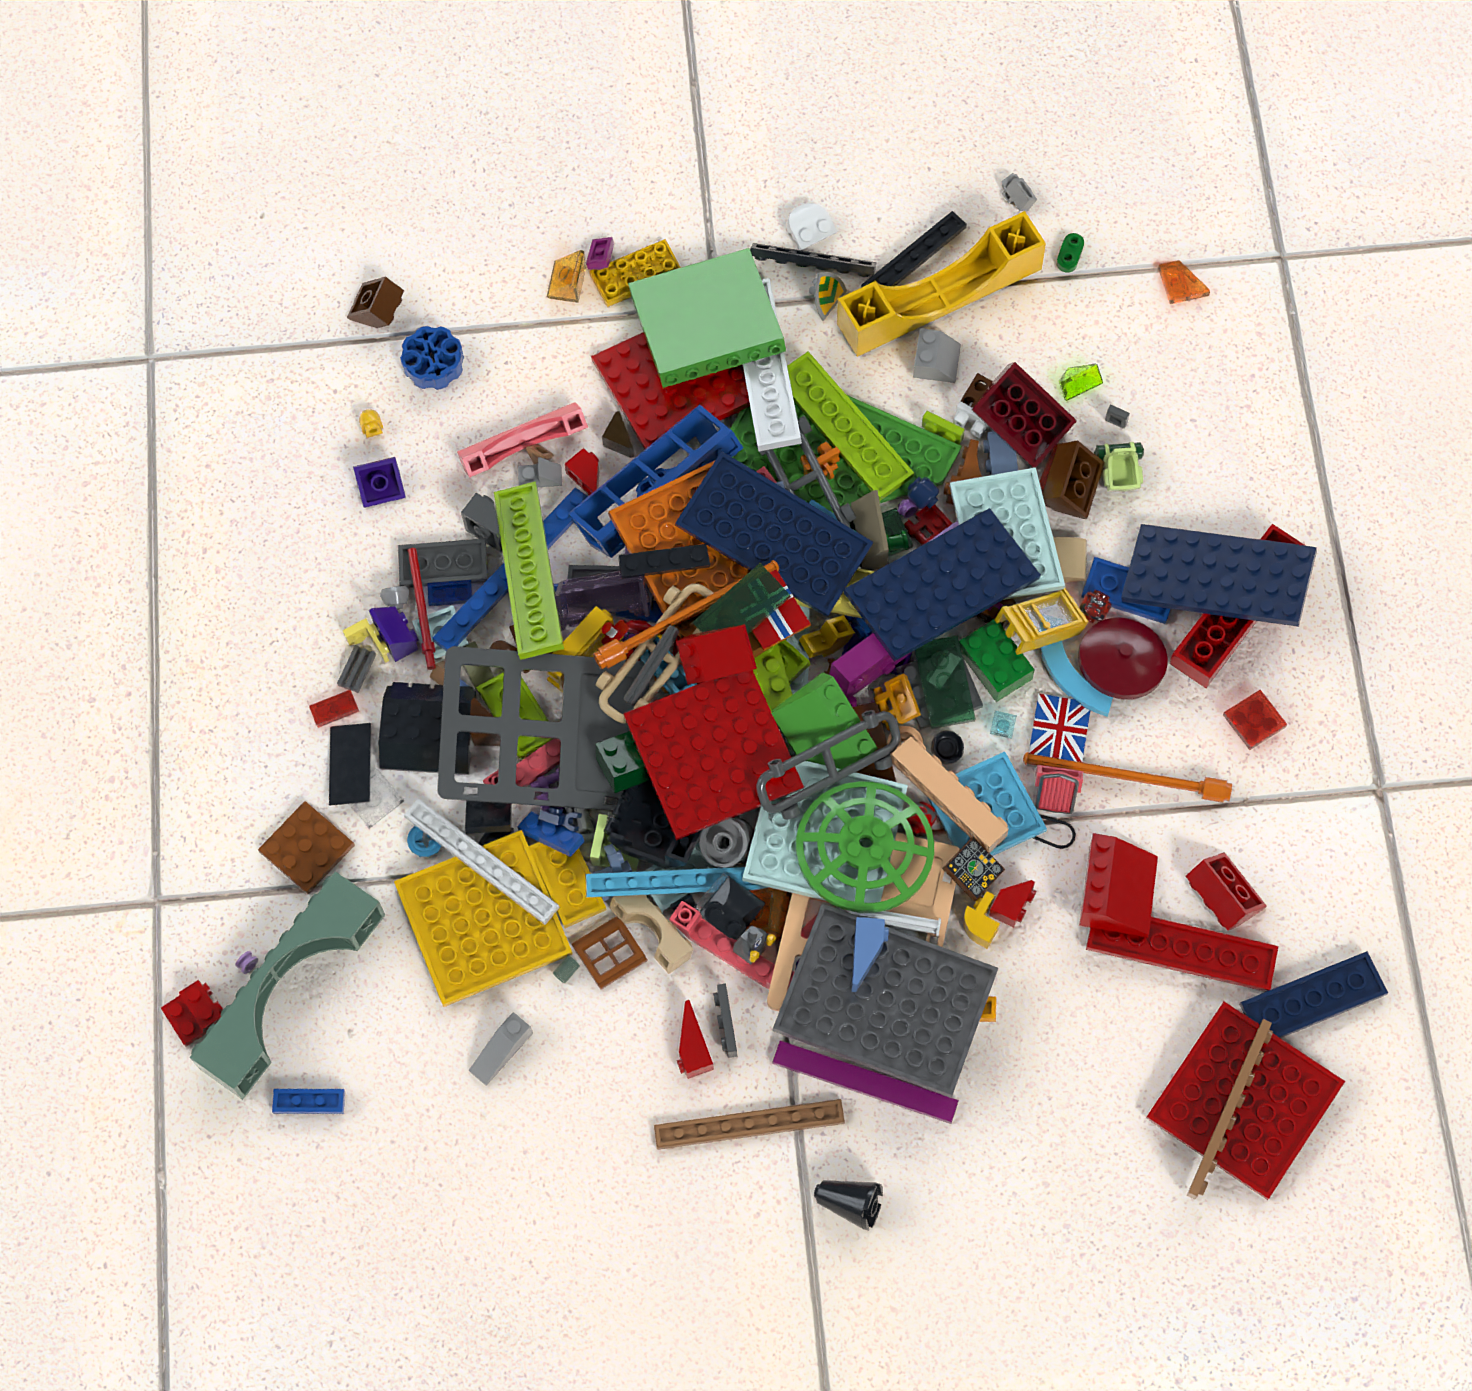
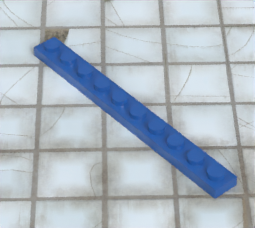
M576 487L543 521L548 550L574 523L568 513L588 497ZM504 563L434 635L432 639L435 644L445 651L452 646H458L509 592Z

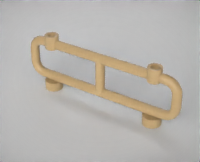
M700 584L687 585L682 591L672 586L663 598V601L670 606L656 624L674 615L691 593H699L706 598L714 592ZM721 601L714 604L710 612L705 614L701 623L692 634L705 632L708 628L714 630L720 622L717 616L721 611ZM658 635L638 645L615 676L605 671L596 682V686L603 690L599 696L601 710L617 722L627 724L623 714L608 704V698L646 650L653 652L656 647L653 641ZM679 651L675 656L667 652L663 658L668 663L667 667L645 695L637 701L634 709L649 704L681 663Z

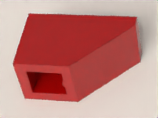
M1029 880L1000 889L990 909L989 916L1013 928L1017 921L1021 923L1027 912L1024 909L1026 903H1032L1037 891L1034 890L1035 881Z

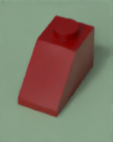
M583 448L564 465L566 474L590 496L599 488V459L593 452L589 453Z

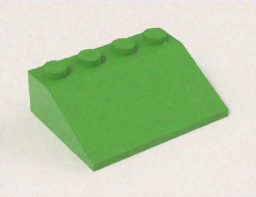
M823 672L771 711L777 726L796 755L861 722L834 677ZM866 729L830 748L835 766L838 769H843L878 749ZM822 752L806 760L825 765Z

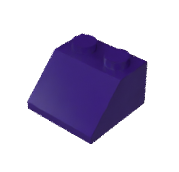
M395 606L371 608L369 610L371 619L380 634L379 636L386 643L390 651L389 653L395 662L419 650L416 644L419 639L413 629L409 631L406 626L409 622L403 612L399 613Z

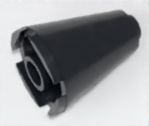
M823 1180L821 1184L816 1185L814 1198H816L819 1205L863 1230L869 1231V1227L873 1228L881 1209V1204L878 1203V1195L883 1197L882 1184L877 1182Z

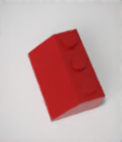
M1225 852L1203 859L1185 876L1189 880L1190 886L1203 898L1206 907L1213 911L1220 925L1226 928L1227 931L1239 927L1267 907Z

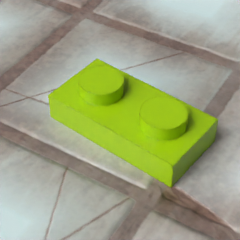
M926 411L923 415L922 427L925 430L956 444H961L964 439V428L929 411Z

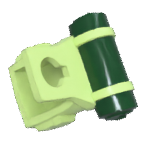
M1141 442L1096 445L1094 454L1105 462L1103 483L1107 487V491H1129L1141 488L1143 470L1138 464V460L1144 456V448Z

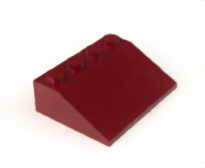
M1016 362L1008 364L972 408V411L1032 468L1037 467L1077 422L1066 409Z

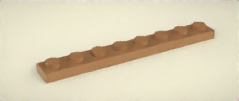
M1265 1019L1259 1025L1186 1195L1190 1198L1196 1199L1198 1194L1203 1196L1208 1182L1204 1181L1207 1173L1212 1174L1218 1162L1214 1159L1217 1150L1222 1152L1227 1141L1223 1137L1226 1129L1231 1130L1236 1120V1117L1233 1116L1236 1107L1241 1108L1246 1095L1242 1094L1245 1085L1250 1087L1255 1076L1251 1072L1254 1064L1259 1066L1264 1052L1260 1051L1263 1043H1269L1273 1031L1270 1030L1272 1023Z

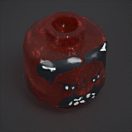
M1097 589L1088 591L1085 594L1079 609L1085 615L1088 622L1094 624L1095 620H1105L1112 607V603L1109 601L1110 596Z

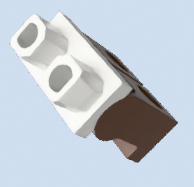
M979 373L976 374L961 401L957 404L956 414L953 419V423L962 428L967 422L973 424L970 433L977 438H981L985 432L988 433L992 430L972 411V408L993 382Z

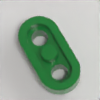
M1070 233L1064 238L1057 257V267L1060 271L1070 273L1077 268L1084 248V239L1081 235Z

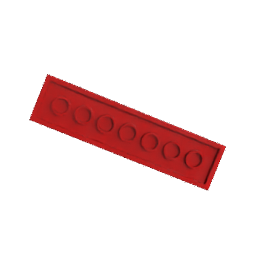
M1151 917L1149 937L1090 928L1086 950L1267 992L1271 990L1279 946Z

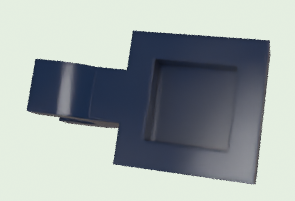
M550 806V809L540 810L538 819L555 825H563L568 830L575 832L579 831V826L573 824V818H581L582 813L571 812L566 814L563 813L562 808Z

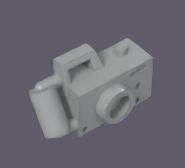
M1012 173L1001 181L1004 188L1002 195L1008 203L1014 202L1019 211H1029L1037 201L1031 188L1017 174Z
M565 808L566 814L571 812L582 813L581 818H573V824L579 826V831L575 832L583 835V843L593 842L596 823L595 819L589 816L588 809Z

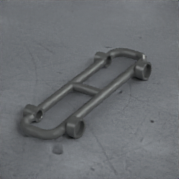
M804 415L797 419L802 442L800 446L813 470L812 472L789 483L774 449L759 452L762 456L766 454L779 482L783 481L785 489L794 495L795 490L817 479L837 520L850 528L849 522L856 519V515L849 503L840 506L805 434L813 430Z
M874 710L866 711L862 714L863 721L784 762L781 759L770 761L768 763L769 770L760 775L756 785L757 794L763 809L768 813L775 814L781 812L783 819H793L800 814L797 803L872 763H874L877 770L891 767L893 762L890 754L897 749L901 739L894 715L886 711L876 714ZM886 720L892 736L891 742L883 748L837 771L830 748L865 729L878 726L879 722ZM822 752L829 776L776 804H771L765 787L767 781L783 776L785 771Z

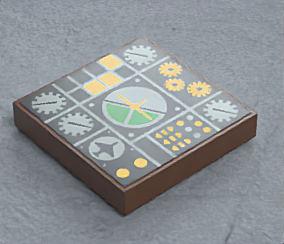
M974 837L970 838L942 868L973 901H976L1005 870Z

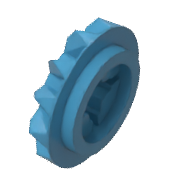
M414 826L407 837V844L411 852L419 857L429 858L431 855L438 853L442 846L432 839L428 842L429 845L426 848L423 842L419 843L423 840L424 832Z

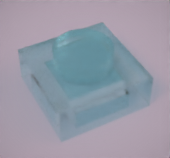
M995 711L990 734L1012 739L1017 715Z

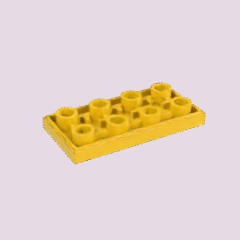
M664 239L609 262L608 268L601 270L592 269L590 270V275L606 306L609 307L631 298L628 283L681 267L668 242Z

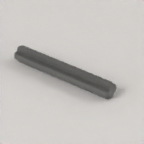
M668 626L624 696L626 703L632 706L635 705L679 634V630L674 626Z

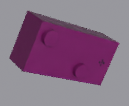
M871 634L834 661L829 675L834 677L846 698L849 699L882 674H889L895 668V665L909 654L894 662L876 636Z

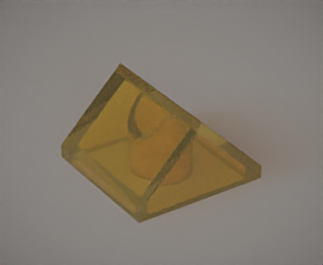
M583 250L576 251L554 261L547 292L549 299L579 303L587 267Z

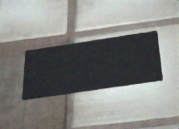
M371 723L330 727L329 806L370 802Z

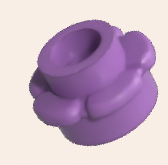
M905 498L899 502L897 511L900 516L909 518L916 513L918 507L910 499Z

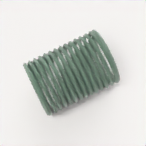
M567 955L563 962L553 971V975L566 984L575 971L579 969L580 965Z

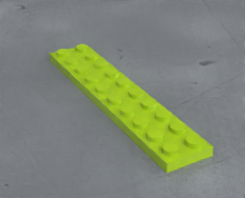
M536 481L494 492L519 658L522 660L564 649Z

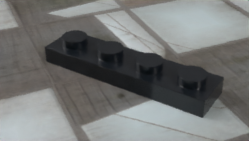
M707 544L618 556L622 579L710 567Z

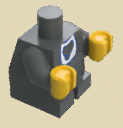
M751 926L735 942L733 952L751 965L765 951L764 942L771 946L775 942L776 936Z

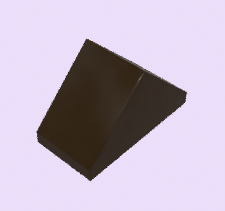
M617 411L602 435L603 447L632 458L634 457L633 445L621 413Z

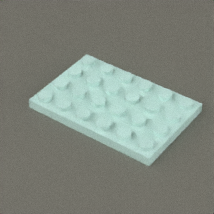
M1036 467L950 482L949 487L958 525L990 508L1041 574L1039 580L1004 600L1065 588Z

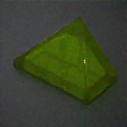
M1094 363L1067 368L1060 378L1059 384L1064 400L1068 401L1103 384L1098 364Z

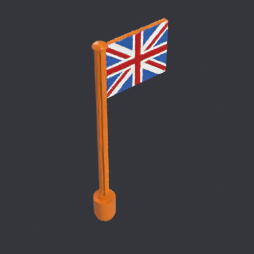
M1038 694L1029 752H1026L1023 756L1025 765H1043L1083 771L1086 774L1194 791L1201 794V799L1222 803L1230 801L1232 783H1227V780L1205 777L1204 781L1196 782L1082 763L1091 710L1081 706V703L1075 699Z

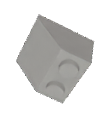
M920 328L913 378L955 383L961 344L942 331Z

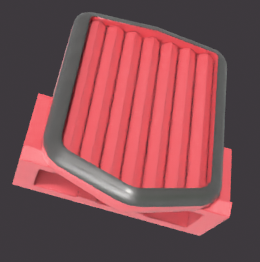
M1038 765L1035 775V786L1038 787L1035 802L1036 809L1053 813L1072 814L1077 793H1081L1083 771Z

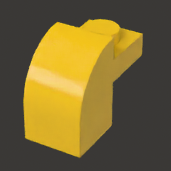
M842 615L826 620L820 630L802 635L799 641L809 658L818 655L827 657L846 645L855 632L845 616Z
M986 891L983 897L980 896L976 900L973 908L966 907L963 920L967 936L986 949L990 946L1000 926V923L986 916L995 895Z

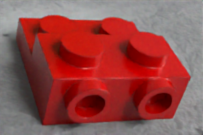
M199 980L181 990L178 997L161 1007V1010L185 1047L204 1036L208 1028L218 1022L223 1011L218 1001L214 1003L210 998L213 992L206 982L201 984Z

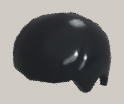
M942 731L936 734L931 741L930 751L932 756L938 757L942 764L956 763L964 754V743L961 737L954 731Z

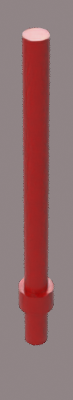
M416 548L408 549L423 641L421 644L422 654L425 655L427 669L433 670L436 668L434 658L435 645L431 640Z

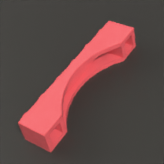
M574 402L459 450L457 453L464 471L470 478L489 470L504 458L527 448V446L572 435L588 428L582 409Z

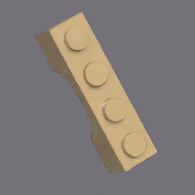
M647 895L612 897L609 908L624 924L640 923L646 925L655 933L658 940V948L654 958L668 974L690 959L693 951L690 941L679 934L676 926L662 915L660 908L652 904Z

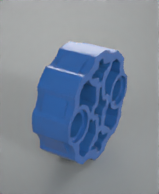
M424 326L418 328L413 335L406 337L402 344L403 351L400 359L406 377H409L415 386L422 389L434 388L439 390L448 387L451 381L460 377L463 371L464 354L460 340L455 338L449 329L442 326L437 328ZM451 350H457L454 353H449ZM430 353H432L435 363H433Z

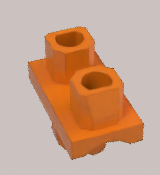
M825 442L817 448V452L820 455L817 460L827 479L831 480L834 478L833 471L838 468L836 463L840 461L838 455L840 450L838 447L832 448ZM805 454L802 455L800 462L804 468V475L813 470Z

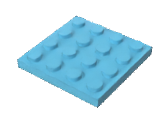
M1002 752L955 774L959 779L958 781L964 787L968 786L974 792L975 798L980 802H985L991 808V813L996 817H1001L1008 825L1007 837L990 852L992 856L1047 831L1042 818L1006 752ZM928 798L951 844L961 849L970 837Z

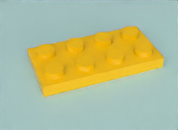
M540 842L529 846L551 900L560 907L557 913L564 928L607 910L602 897L586 898L585 874L591 873L579 848L570 857Z

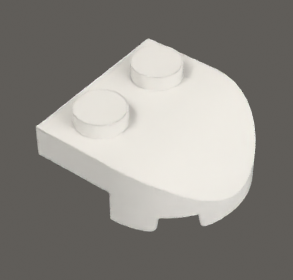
M806 203L799 205L792 210L788 217L787 231L788 234L792 235L799 250H804L838 232L827 210L818 204Z

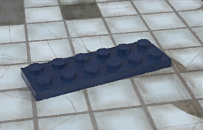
M1368 951L1244 1000L1239 1005L1244 1015L1258 1024L1263 1019L1271 1022L1270 1030L1279 1038H1283L1384 997L1388 994V991Z

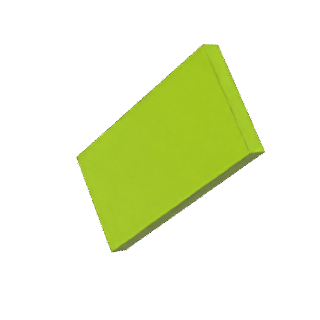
M504 672L476 687L494 717H501ZM521 676L519 717L524 720L549 721ZM518 737L517 757L522 761L554 738Z

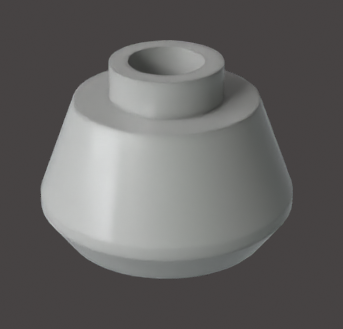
M406 586L389 587L381 590L380 597L385 606H395L398 610L403 609V604H407L410 591Z

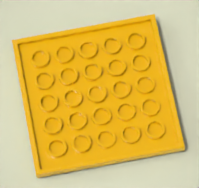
M522 830L482 846L549 897ZM456 856L394 881L443 1007L573 954L556 913L544 925Z

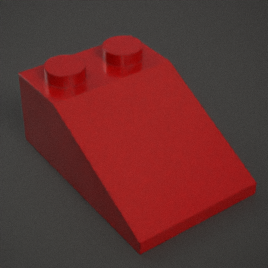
M745 624L691 634L676 641L688 685L757 668Z

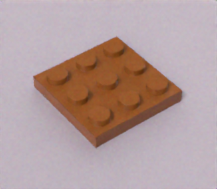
M304 801L263 843L258 851L308 895L355 844Z

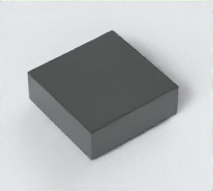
M1110 404L1105 420L1125 429L1130 413Z

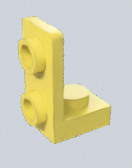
M365 618L342 630L349 646L359 644L367 636H370L384 662L389 661L387 653L390 651L384 641L380 642L377 636L380 634L374 623L370 625Z

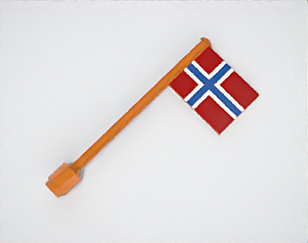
M771 560V563L624 642L614 639L599 647L597 652L593 653V656L600 669L605 667L608 669L627 659L626 654L628 650L666 631L669 625L675 626L729 596L763 651L811 626V623L778 573V563Z

